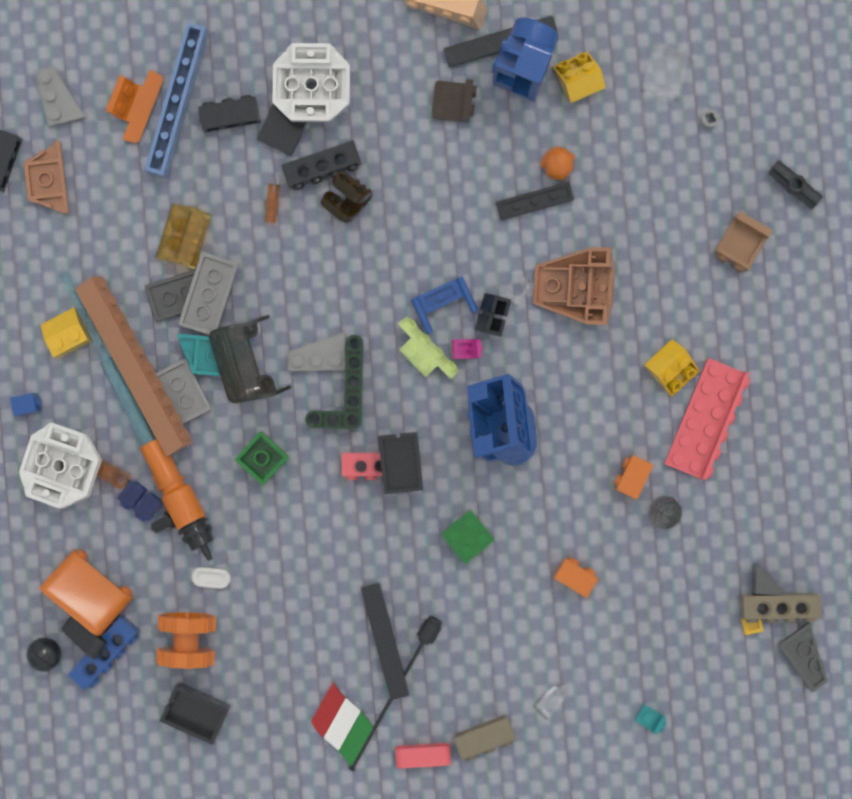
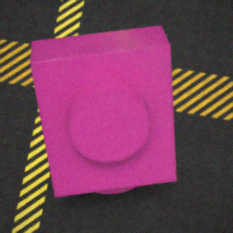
M481 339L451 340L452 359L481 358Z

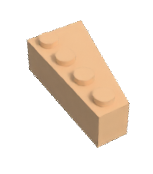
M404 0L406 5L412 9L419 8L427 13L436 14L477 30H481L488 10L483 0Z

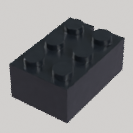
M400 433V438H397L396 434L378 436L384 495L423 491L418 433Z
M178 682L169 698V703L164 709L160 722L213 745L232 705Z

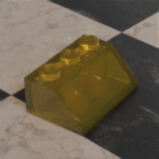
M172 203L155 258L195 269L212 214L195 207Z

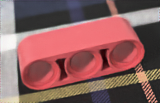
M433 743L396 746V768L451 765L450 744Z

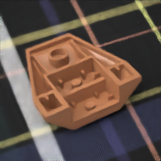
M591 247L535 265L533 304L588 325H607L613 309L615 267L612 248Z

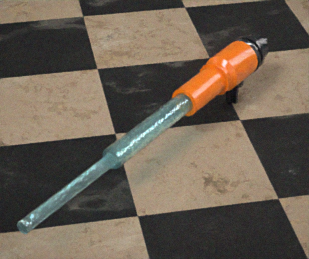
M63 274L60 278L102 358L100 364L142 445L140 451L153 474V480L158 491H161L163 494L161 501L166 511L164 512V517L151 523L152 531L157 534L168 527L173 529L177 527L179 530L178 535L183 534L184 537L181 539L189 545L191 551L200 548L207 561L212 560L211 551L207 546L208 543L214 541L211 534L212 526L211 524H206L209 519L206 518V514L192 486L185 484V476H181L171 455L165 456L75 290L76 286L70 274Z

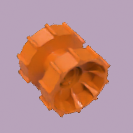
M166 612L158 614L157 629L174 633L173 646L156 649V663H158V666L186 669L214 666L215 651H212V648L199 646V634L216 631V616L200 612Z

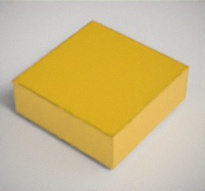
M741 618L744 635L764 632L761 619H758L757 623H747L745 619Z

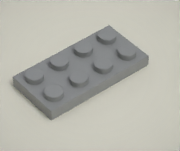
M201 252L178 325L216 337L239 263Z

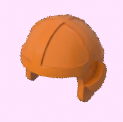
M555 146L542 156L540 160L541 169L544 168L546 175L551 179L564 180L574 169L573 162L575 156L568 149Z

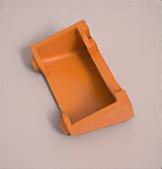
M74 549L42 583L39 589L87 630L96 636H101L108 631L135 596L132 595L133 592L125 585L123 587L116 586L90 565L86 552L81 549Z

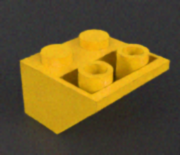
M588 51L553 66L561 88L570 103L606 88L602 70Z
M673 339L644 364L651 376L671 397L680 391L699 372L687 350Z

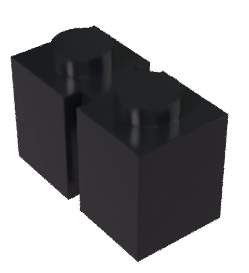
M484 293L480 307L483 313L478 314L474 330L502 337L506 320L494 318V314L507 317L511 299Z

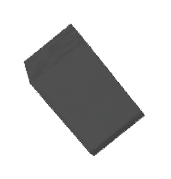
M755 562L753 564L751 592L767 595H784L786 593L759 563Z

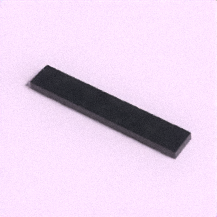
M553 15L537 20L550 26L558 33ZM512 28L443 48L448 67L499 53L503 39L507 40Z
M379 582L361 587L390 700L409 696L410 692L381 584Z

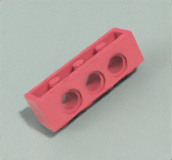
M341 453L342 476H346V480H358V476H365V480H377V476H382V472L377 471L375 468L376 462L381 461L380 453ZM358 461L366 463L367 468L364 472L356 469Z

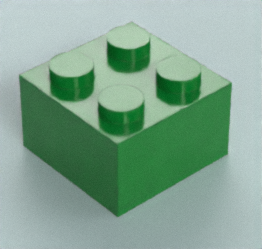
M260 431L234 460L263 486L267 484L291 456L265 432Z
M471 509L441 532L442 537L464 564L468 563L495 541L494 537Z

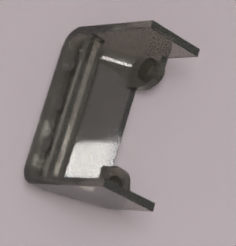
M269 314L226 325L210 332L209 339L227 398L232 403L236 404L269 398L291 389L290 385L275 387L270 375L259 374L249 339L255 337L258 333L257 323L269 319Z

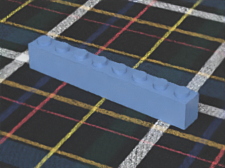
M189 22L186 24L145 166V171L148 174L165 179L168 178L209 33L206 27Z

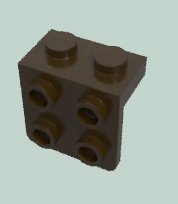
M466 79V83L436 81L432 118L469 123L470 116L474 117L475 105H471L472 97L476 98L477 86H473L474 80Z

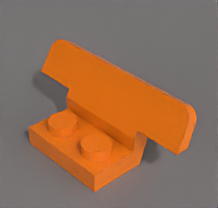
M149 70L143 86L137 85L126 77L119 75L105 110L114 117L128 122L123 136V140L134 144L140 142L163 84V77L152 70Z

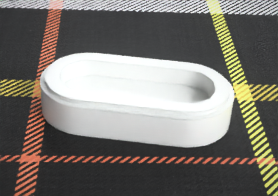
M199 567L192 573V581L199 587L222 589L228 586L231 580L229 572L225 569Z

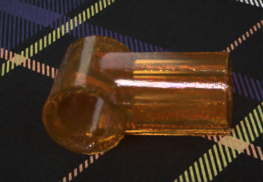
M102 459L97 473L98 477L113 484L116 488H125L131 484L132 476L128 471H123ZM120 474H123L126 478L123 485L118 482Z

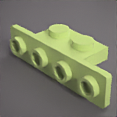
M405 317L398 323L411 337L399 350L425 377L437 366L450 379L459 372L456 364L444 355L442 349L437 347L430 340V337L417 327L414 320Z

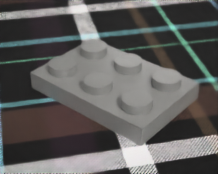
M186 358L155 373L162 382L163 388L171 399L172 405L181 417L183 424L212 410L195 374L191 373Z

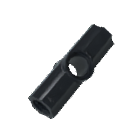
M780 160L768 172L772 178L785 188L787 193L797 197L811 210L823 198L818 191L806 182L803 176L797 175ZM793 180L798 182V189L792 187Z

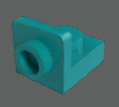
M644 703L634 719L635 722L651 730L655 735L658 732H662L666 726L665 716Z

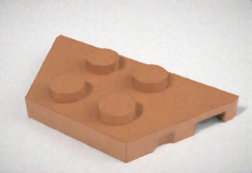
M57 140L52 146L46 150L43 149L35 157H31L24 162L28 201L64 214H70L62 144L60 140Z

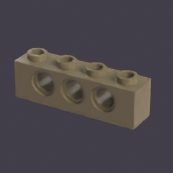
M785 593L784 595L739 594L740 618L745 619L747 623H757L758 619H765V622H777V619H784V622H796L797 618H803V621L814 622L815 618H822L821 595L817 593ZM763 603L765 610L759 614L757 608ZM783 603L784 610L778 613L777 606ZM802 603L803 609L801 612L797 613L796 606L797 604Z

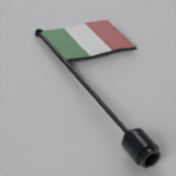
M432 615L425 618L416 634L421 643L404 671L405 677L423 645L433 644L442 629L441 625L443 622ZM333 681L311 723L317 732L340 752L348 762L349 770L353 772L356 770L355 766L392 700L389 698L373 726L364 713L341 693Z

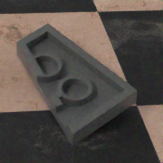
M807 622L777 645L810 691L815 692L828 682V678L817 650L811 625Z

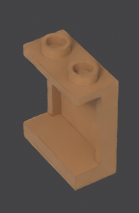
M739 211L713 253L717 255L716 258L724 263L728 261L733 264L735 270L741 273L743 271L747 272L751 269V264L773 230Z

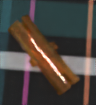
M268 184L267 201L264 204L266 205L264 222L269 223L271 215V223L276 224L277 208L280 207V202H278L280 185L276 184L273 192L274 184Z

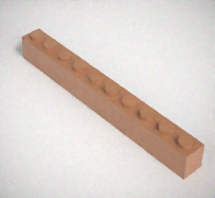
M102 276L90 277L76 287L75 290L165 456L178 453L193 443L190 434L185 429L181 417L174 409L171 399L167 396L162 382L156 376L152 364L149 363L144 354V349L138 343L134 331L126 321V316L120 310L116 298L108 288L106 280Z

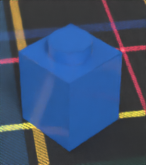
M38 393L10 397L13 416H24L41 412L43 403Z

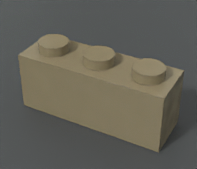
M507 714L453 735L461 760L466 759L467 761L475 759L477 754L482 752L485 754L491 753L495 750V747L500 745L503 747L509 746L513 743V740H516Z

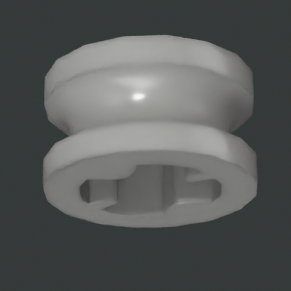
M714 110L705 111L700 119L702 126L708 129L713 128L719 121L718 113ZM712 115L714 123L713 121L710 124L707 123L705 116Z

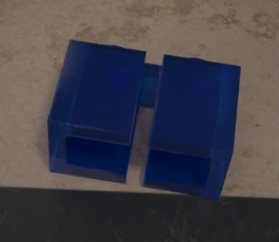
M132 479L117 497L121 501L119 504L127 510H134L135 516L143 522L145 520L147 522L151 521L163 503L159 497L150 492L145 495L137 506L148 489L135 479Z

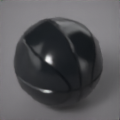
M47 637L34 640L29 645L26 653L29 665L41 672L54 669L59 664L62 655L58 643Z

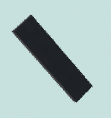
M568 181L497 201L496 207L500 221L574 201V196Z

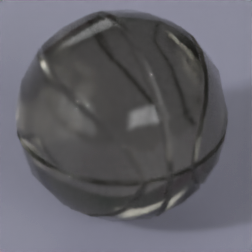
M659 496L649 506L648 515L656 527L663 530L672 529L677 526L682 518V507L673 497Z

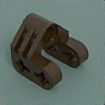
M339 171L334 176L332 184L346 196V199L343 200L337 194L327 191L320 200V203L337 219L344 223H349L367 205L373 196V192L370 188L367 190L365 184L361 185L360 180H355L347 173Z

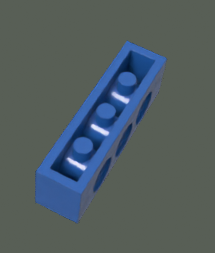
M124 615L119 617L102 636L108 642L104 649L109 651L110 657L104 658L102 652L96 660L85 655L68 676L84 691L89 687L93 688L100 681L98 677L101 673L106 674L113 667L111 662L115 658L119 660L126 652L124 648L128 644L132 645L139 638L137 634L140 632V629ZM115 635L122 637V644L115 642ZM89 664L96 666V673L89 670Z

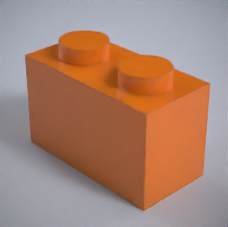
M630 455L629 458L626 457L621 466L624 468L621 475L618 474L613 484L616 485L614 489L637 500L654 465L634 455Z
M571 556L569 559L564 557L553 574V578L588 598L599 579L595 576L597 572L589 567L583 569L579 566L580 562Z

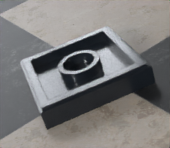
M272 105L257 136V140L292 156L307 122H291L275 105Z

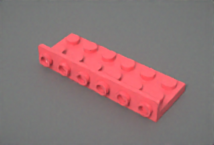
M710 358L706 359L665 459V465L702 480L711 477L714 467H712L713 462L718 460L721 453L720 445L726 441L728 436L727 428L729 424L732 425L734 422L736 406L739 407L743 400V396H741L743 389H747L750 383L749 373L739 371Z

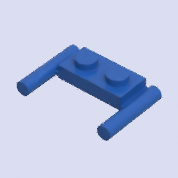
M463 276L411 299L426 334L434 332L426 314L462 297L465 298L472 314L479 311Z

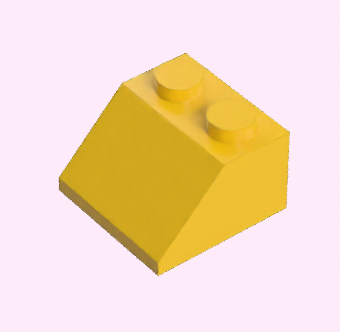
M75 307L41 324L44 341L53 358L59 359L92 342Z

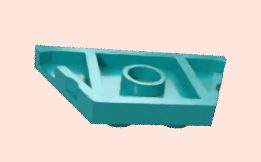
M177 333L192 374L231 377L237 365L244 357L245 352L252 344V340Z

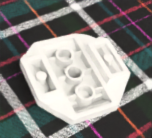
M291 43L286 51L273 63L272 103L291 122H331L350 105L349 63L331 44ZM309 82L317 83L314 89L307 88Z
M52 422L31 435L19 470L26 497L59 509H64L90 497L102 459L89 436ZM62 462L64 463L63 470L60 469V465Z

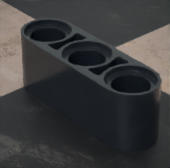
M72 616L61 628L92 659L96 660L108 644L102 636L94 635Z

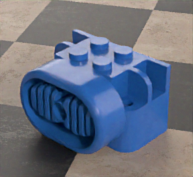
M525 17L516 19L507 40L503 39L499 49L500 58L496 57L491 71L494 74L492 84L535 101L559 39L558 33L540 21Z
M505 374L467 386L468 418L471 422L470 436L473 441L474 457H483L488 462L500 460L504 464L511 466L520 465L529 460L537 447V433L534 413L530 406L527 405L526 393L522 384L510 374Z

